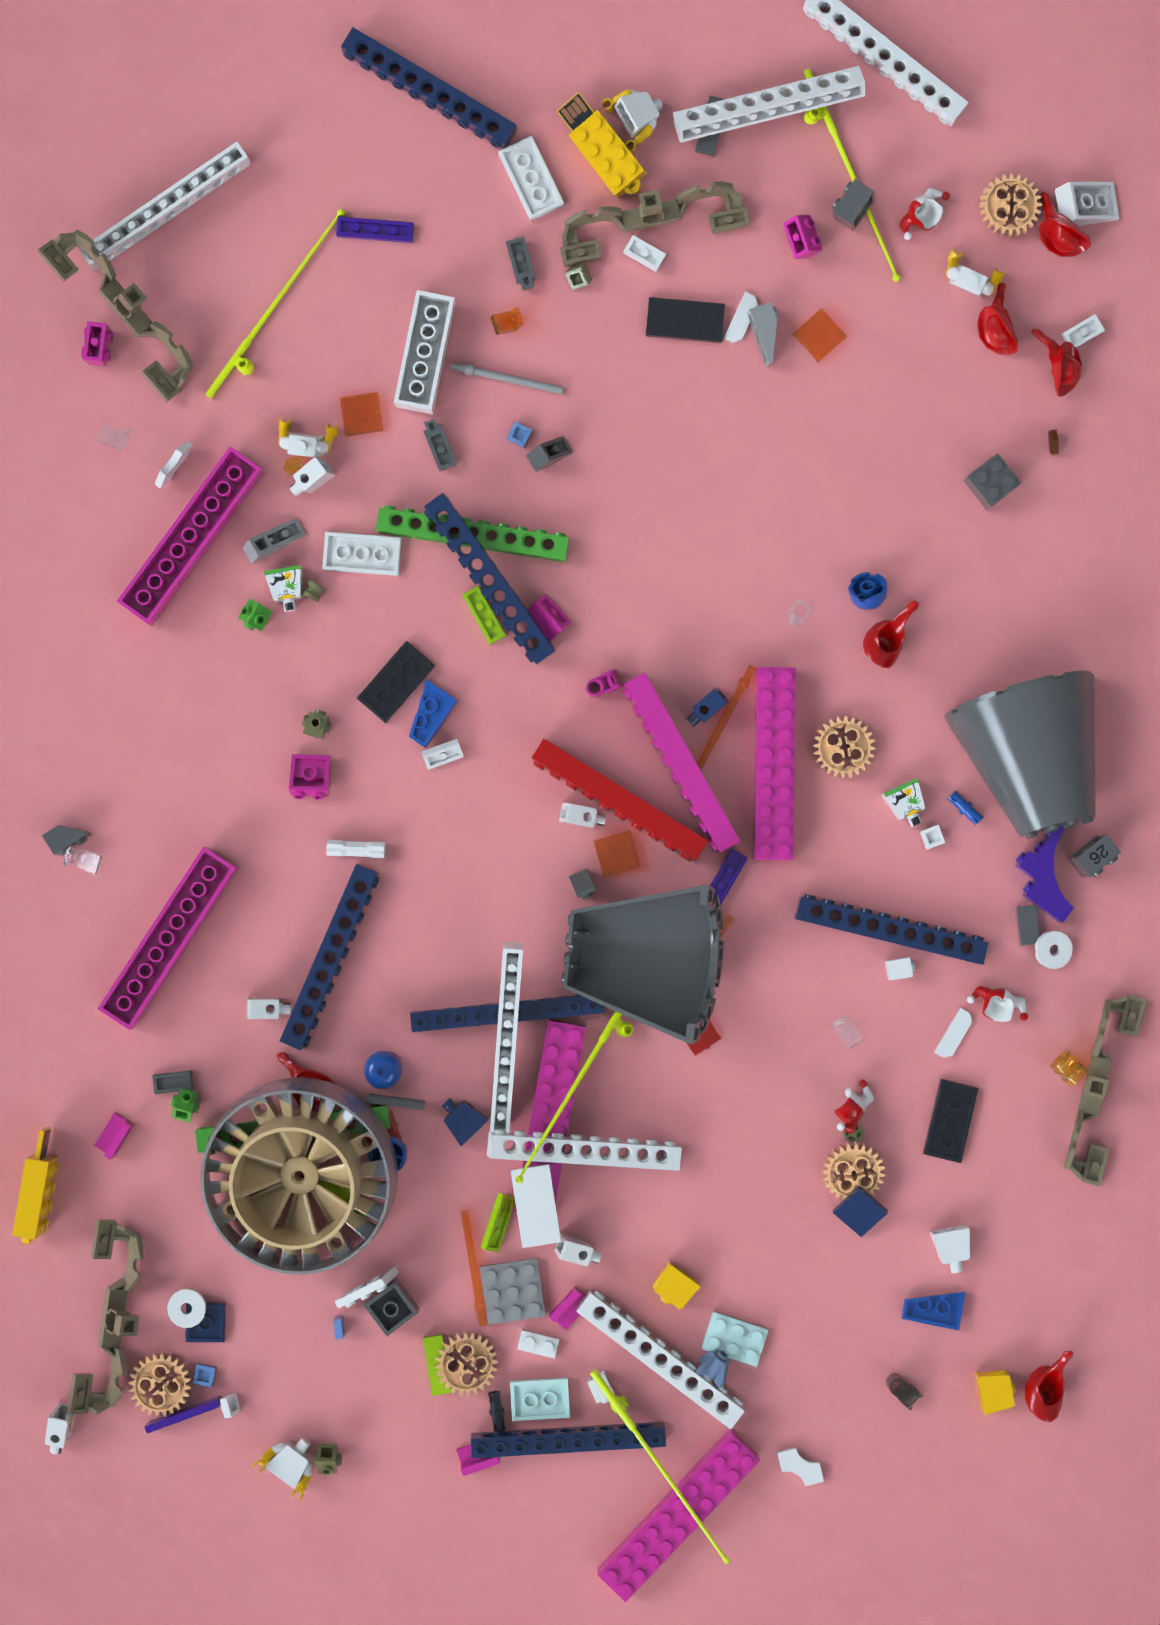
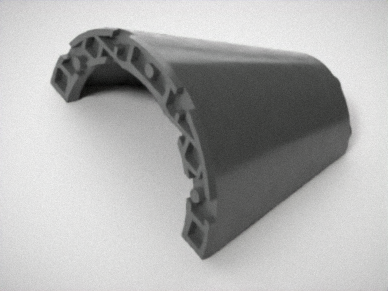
M1090 671L1065 672L1061 676L1054 677L1049 675L1008 686L1007 690L987 693L957 706L958 709L950 710L946 713L945 719L1020 837L1026 836L1029 839L1038 836L1037 833L1045 831V834L1055 832L1060 826L1068 829L1081 821L1083 824L1094 821L1095 678L1093 673Z
M702 885L571 910V914L568 916L569 933L566 935V944L569 945V951L564 954L565 972L562 974L563 988L686 1043H696L700 1039L699 1033L704 1034L711 1019L716 1003V998H713L715 994L714 987H719L722 971L724 941H720L719 938L721 937L720 929H724L723 915L719 897L714 895L715 889L711 886Z

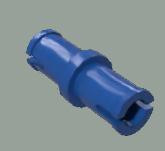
M957 791L947 799L960 810L959 813L961 815L964 814L975 826L984 818L971 806L972 803L970 801L967 802Z

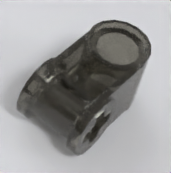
M893 1373L887 1377L886 1385L890 1392L904 1406L912 1410L913 1404L919 1397L922 1398L923 1394L899 1374ZM900 1381L899 1387L892 1388L893 1382Z

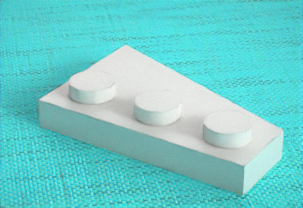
M396 1266L389 1269L384 1276L378 1275L366 1283V1286L361 1284L341 1295L335 1301L337 1307L340 1308L344 1305L346 1308L357 1302L356 1299L361 1297L364 1300L372 1295L371 1292L375 1290L381 1292L388 1287L387 1283L399 1273Z

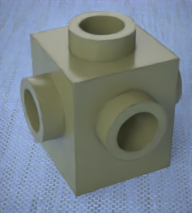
M317 709L314 712L309 711V714L305 715L302 726H305L303 734L324 740L325 733H329L332 722L329 721L330 717L325 716L326 712ZM319 721V725L315 727V722Z
M318 1444L317 1454H314L313 1465L317 1466L318 1473L324 1475L337 1474L338 1466L342 1464V1454H338L337 1444Z

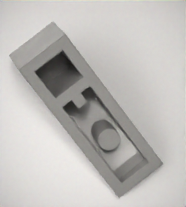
M771 302L749 309L747 312L766 368L773 363L778 318L777 309L775 306L772 307Z
M295 518L250 538L243 546V550L251 564H254L304 537L306 534Z

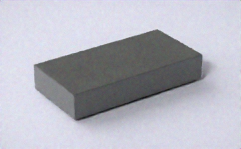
M1036 905L1016 907L1020 945L1035 944L1040 937Z
M192 1070L152 1075L154 1094L178 1092L180 1088L184 1090L194 1089Z

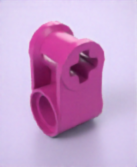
M617 669L610 670L601 676L591 679L586 685V693L590 697L595 698L622 688L623 684L620 683L616 674ZM592 683H596L599 685L600 691L593 693L590 691L589 686Z

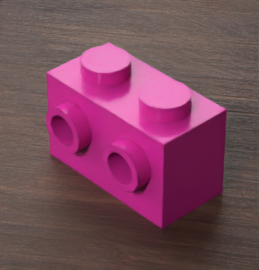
M796 215L783 223L795 259H807L823 251L821 240L817 235L811 215Z
M87 321V327L84 330L85 343L84 347H82L81 356L88 365L107 367V361H110L111 358L109 343L113 341V331H111V328L106 323Z

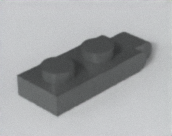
M520 237L506 241L517 284H521L523 291L534 288L532 280L536 279L525 238Z
M435 418L424 422L427 430L423 432L439 471L441 472L456 466L457 462L442 425H437Z

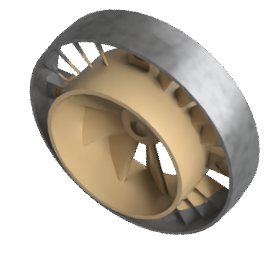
M291 1077L267 1082L255 1087L236 1100L224 1113L211 1133L201 1168L203 1201L211 1222L219 1235L232 1249L252 1263L272 1271L288 1274H310L329 1270L341 1265L359 1253L376 1236L387 1219L395 1199L398 1181L395 1149L387 1129L376 1113L362 1099L343 1087L327 1081L305 1077ZM292 1093L300 1094V1109L293 1110ZM278 1094L282 1112L278 1111L271 1095ZM314 1096L322 1098L318 1112L312 1111ZM259 1104H265L267 1106V1110H262L259 1107ZM337 1104L342 1109L337 1117L333 1119L330 1115ZM246 1105H249L259 1123L249 1136L229 1119ZM356 1118L366 1129L352 1136L346 1127ZM222 1129L242 1141L243 1145L241 1148L238 1149L217 1138L216 1135L219 1130ZM315 1136V1137H317V1138H316V1140H315V1142H314V1145H313V1147H312V1149H311V1151H310V1154H308L307 1152H308V1149H309V1146H310L312 1137ZM363 1137H370L372 1143L365 1142ZM378 1147L382 1160L364 1163L363 1154ZM211 1149L234 1156L233 1164L210 1159ZM337 1155L343 1162L320 1168L319 1165ZM296 1171H302L305 1176H298ZM210 1172L230 1173L229 1181H210ZM386 1177V1181H368L365 1178ZM319 1179L349 1188V1204L318 1184ZM271 1185H274V1186H272V1187H270V1188H268V1189H266V1190H264V1191H262V1192H260V1193H258V1194H255V1195H253V1196H251V1197L248 1196V1195H251V1194H253V1193H255V1192H258V1191H260V1190H262V1189H264V1188H267V1187H269V1186H271ZM229 1191L230 1198L217 1204L214 1194ZM310 1191L328 1221L324 1227L317 1229L307 1195ZM291 1193H294L285 1225L277 1224ZM361 1194L383 1199L385 1204L361 1197ZM354 1209L378 1221L377 1225L354 1212ZM238 1218L248 1232L241 1237L228 1222ZM345 1223L364 1239L356 1247L352 1244L343 1227ZM333 1238H339L342 1243H336ZM258 1240L264 1242L261 1250L255 1247ZM325 1242L333 1257L320 1260L316 1245ZM277 1248H282L281 1258L275 1256ZM297 1249L302 1250V1261H297Z

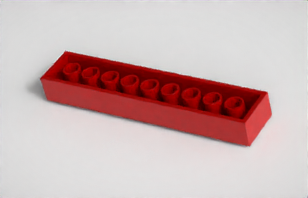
M544 738L531 758L534 761L533 765L543 771L546 768L551 771L549 773L550 776L559 781L562 778L567 781L566 786L574 791L577 788L583 791L582 796L590 801L593 798L600 802L598 806L606 811L612 809L616 812L615 816L622 821L628 819L633 822L631 824L632 827L640 832L642 829L649 832L647 836L656 842L659 839L665 842L664 847L672 852L675 849L681 852L680 857L688 862H691V860L696 861L708 843V840Z

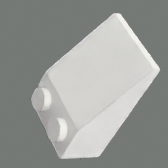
M1068 182L1055 189L1058 212L1064 214L1077 226L1120 219L1113 182Z

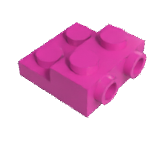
M292 754L289 781L290 795L295 799L313 796V799L323 800L324 797H329L331 757L329 755Z

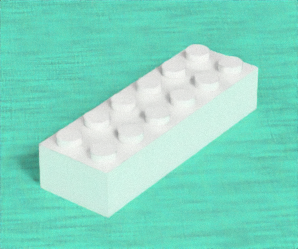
M417 290L394 399L395 407L433 415L456 305L454 297Z

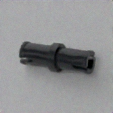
M500 1391L488 1392L490 1403L489 1415L492 1416L493 1431L502 1432L506 1430L503 1417L505 1411L501 1405Z

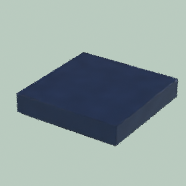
M859 1186L833 1209V1214L862 1237L888 1214V1210Z
M206 1302L205 1317L199 1324L186 1328V1342H225L226 1302ZM186 1303V1313H190L192 1306Z

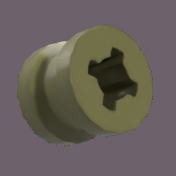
M309 580L307 582L308 586L302 591V594L319 602L321 593H324L326 589Z
M858 1124L853 1134L842 1131L843 1136L851 1143H854V1141L859 1142L863 1137V1130Z

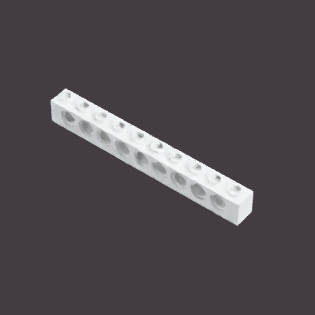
M805 1L803 10L809 18L817 20L824 30L831 31L838 41L845 42L855 54L859 53L864 57L867 64L878 68L881 75L892 79L899 89H904L913 100L921 102L928 112L935 113L942 123L952 126L966 109L968 101L841 1ZM827 8L829 12L823 13L820 9ZM840 19L844 24L839 25L835 20ZM856 31L859 36H852L850 32ZM865 43H871L874 47L867 48ZM884 54L888 56L889 59L883 60L880 58V55ZM900 66L904 71L898 72L895 67ZM910 78H916L918 83H912ZM924 90H931L933 95H927ZM939 102H946L948 107H942Z
M856 66L673 112L674 125L681 143L864 97L865 80L860 67Z
M235 142L93 239L95 251L99 255L104 253L108 260L111 261L250 166L251 162L239 143ZM80 248L79 251L94 271L98 270L99 268L96 263Z
M503 942L490 1132H495V1129L507 1130L506 1133L510 1131L523 943Z
M495 1129V1132H489L487 1156L490 1159L528 1161L544 1133L533 1132V1135H528L525 1131L515 1130L514 1133H506L507 1130ZM552 1133V1136L545 1138L532 1161L680 1171L682 1147L676 1145L675 1141H665L662 1144L657 1143V1140L646 1139V1142H639V1139L627 1138V1141H620L618 1137H609L608 1140H602L600 1136H590V1139L577 1134H571V1137H564V1134ZM508 1140H513V1146L510 1149H505V1143ZM532 1141V1147L529 1150H524V1144ZM550 1142V1150L543 1151L544 1144ZM565 1144H570L569 1151L563 1153L562 1147ZM584 1145H588V1146H589L588 1152L585 1153V1154H582V1153H581L582 1147H583ZM607 1146V1153L600 1155L601 1148ZM625 1147V1155L619 1156L620 1149ZM644 1149L645 1154L638 1158V1151ZM663 1150V1156L657 1159V1152Z
M591 1289L577 1306L576 1312L729 1429H732L745 1412L742 1406L743 1402L739 1398L729 1396L727 1394L728 1391L724 1387L719 1388L706 1375H698L696 1373L697 1367L692 1362L687 1361L686 1363L681 1359L680 1353L674 1349L670 1351L665 1347L667 1344L658 1337L656 1339L650 1335L651 1332L646 1327H639L635 1324L636 1320L633 1317L619 1312L620 1308L613 1302L610 1304L606 1302L604 1295L599 1291L593 1292ZM599 1306L605 1308V1312L602 1315L595 1313V1309ZM617 1318L621 1323L615 1327L610 1324V1321ZM628 1330L636 1332L633 1338H628L625 1334ZM649 1342L651 1347L648 1350H644L641 1348V1344ZM659 1354L667 1356L666 1360L662 1362L658 1361L656 1357ZM676 1365L682 1367L679 1373H673L671 1370ZM690 1377H695L697 1382L694 1385H689L687 1380ZM705 1389L713 1391L709 1397L703 1396L702 1393ZM726 1401L728 1405L725 1408H719L718 1403Z

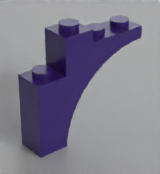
M1060 826L1059 829H1056L1057 831L1045 834V839L1042 842L1039 841L1033 848L1034 853L1031 851H1025L1024 853L1022 851L1015 860L1017 861L1015 867L1033 879L1032 882L1028 881L1024 886L1022 896L1058 923H1063L1074 907L1070 905L1061 893L1054 873L1055 849L1060 836L1065 830Z

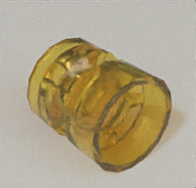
M1066 1050L1053 1061L1050 1068L1056 1074L1062 1075V1080L1069 1087H1072L1085 1076L1088 1070L1080 1062L1075 1063L1076 1058Z

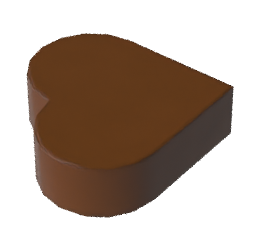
M1049 430L1050 454L1057 455L1059 454L1057 430Z

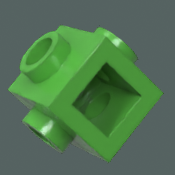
M249 598L246 605L242 608L238 619L244 622L243 626L252 631L254 628L262 631L273 611Z
M180 1088L178 1095H174L171 1106H173L171 1117L190 1123L193 1113H198L201 1102H198L199 1094L192 1090Z

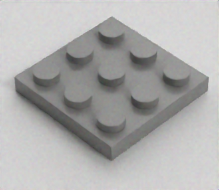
M537 1257L480 1266L488 1325L546 1316Z

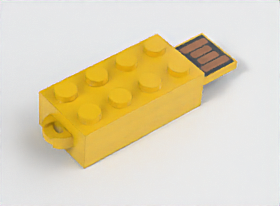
M578 92L557 111L572 130L568 136L617 198L622 197L625 193L630 195L636 194L642 186L640 180L648 172L599 110L594 112Z
M45 1127L39 1131L36 1153L25 1159L12 1236L22 1237L21 1242L24 1244L32 1243L33 1239L47 1232L49 1227L47 1216L48 1212H51L53 1201H50L51 1193L55 1191L56 1182H54V1176L59 1170L58 1157L47 1155L51 1127Z

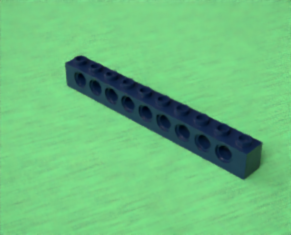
M352 27L341 45L343 56L352 62L353 60L357 61L366 71L372 70L381 80L386 81L387 79L392 82L396 89H403L409 92L410 97L415 100L420 99L424 101L428 108L439 110L449 120L451 118L456 120L460 127L471 129L477 137L481 139L486 138L495 148H506L517 131L516 124L354 27ZM361 49L368 50L365 54L358 53ZM379 58L384 60L381 64L375 63ZM394 68L400 69V72L397 74L391 73ZM409 78L417 79L414 83L407 82ZM427 87L433 89L430 93H425L423 91ZM443 97L449 98V101L446 103L440 102V99ZM458 107H464L465 111L459 113L456 111V109ZM476 116L482 118L480 122L472 121V119ZM491 126L498 128L496 132H490L488 129Z
M441 493L424 506L426 509L424 511L425 515L430 521L434 520L437 524L435 529L439 535L447 538L449 542L446 544L453 553L457 552L460 557L458 559L459 563L464 569L466 567L471 572L469 577L474 584L479 583L482 588L480 590L481 594L486 600H491L493 611L497 616L501 614L505 620L502 623L508 631L512 630L516 635L514 640L519 647L523 646L527 651L525 655L531 663L534 661L537 665L554 653L556 649L446 494ZM441 511H446L449 515V519L446 522H442L439 519ZM452 527L459 528V537L454 538L450 535ZM463 543L471 545L470 553L465 554L462 552L461 546ZM474 559L482 561L483 566L481 569L473 567L472 562ZM485 575L493 576L494 583L492 585L484 583ZM501 590L505 593L503 601H498L495 598L496 591ZM508 606H513L516 609L515 616L507 615L506 608ZM519 622L527 624L528 629L526 632H520L517 629ZM536 638L539 641L538 647H530L528 640Z
M359 864L355 865L280 1038V1042L298 1050L308 1047L311 1040L309 1036L311 1029L315 1030L319 1022L317 1015L319 1011L323 1012L327 1002L324 1001L326 994L330 995L334 987L332 980L334 976L338 977L342 968L339 964L342 958L346 959L348 955L349 941L353 942L357 934L355 927L357 923L361 924L365 913L362 912L364 906L370 904L372 895H370L372 888L376 889L379 883L378 872ZM360 881L366 883L367 888L364 892L357 890V884ZM352 899H356L359 902V907L356 910H352L349 907V902ZM344 917L351 919V925L348 928L344 927L341 923ZM337 934L342 935L344 939L342 945H337L334 942V937ZM329 952H333L336 955L334 963H330L326 959V955ZM321 970L328 972V978L325 981L319 978ZM314 987L318 988L321 992L319 998H314L311 995V990ZM306 1005L311 1006L313 1009L311 1016H307L303 1011ZM298 1023H302L305 1026L304 1033L296 1031Z
M805 894L804 897H799L794 916L796 920L968 962L984 964L989 944L984 942V937L973 935L972 938L965 937V933L955 930L953 934L947 933V928L935 926V929L927 928V923L917 921L915 925L909 923V919L902 917L894 920L890 919V914L879 912L878 916L871 914L872 910L865 908L857 911L853 910V905L842 903L841 906L834 905L835 901L824 898L823 902L815 900L816 896ZM815 905L821 907V914L818 916L812 914V908ZM833 910L840 912V918L836 921L832 920L830 916ZM853 914H856L859 918L856 925H851L849 922V918ZM871 919L877 921V927L873 930L868 927V922ZM891 923L896 926V931L893 934L887 932V926ZM908 928H912L915 932L911 939H908L905 935ZM930 932L933 935V940L931 943H926L924 936ZM946 937L952 940V944L948 948H945L943 945V940ZM964 942H969L970 944L968 952H963L962 950Z
M581 995L519 1001L518 1022L604 1013V1006ZM499 1003L413 1011L410 1013L412 1032L498 1024Z
M664 1422L635 1423L636 1429L650 1448L666 1447ZM626 1424L471 1433L472 1459L644 1448Z

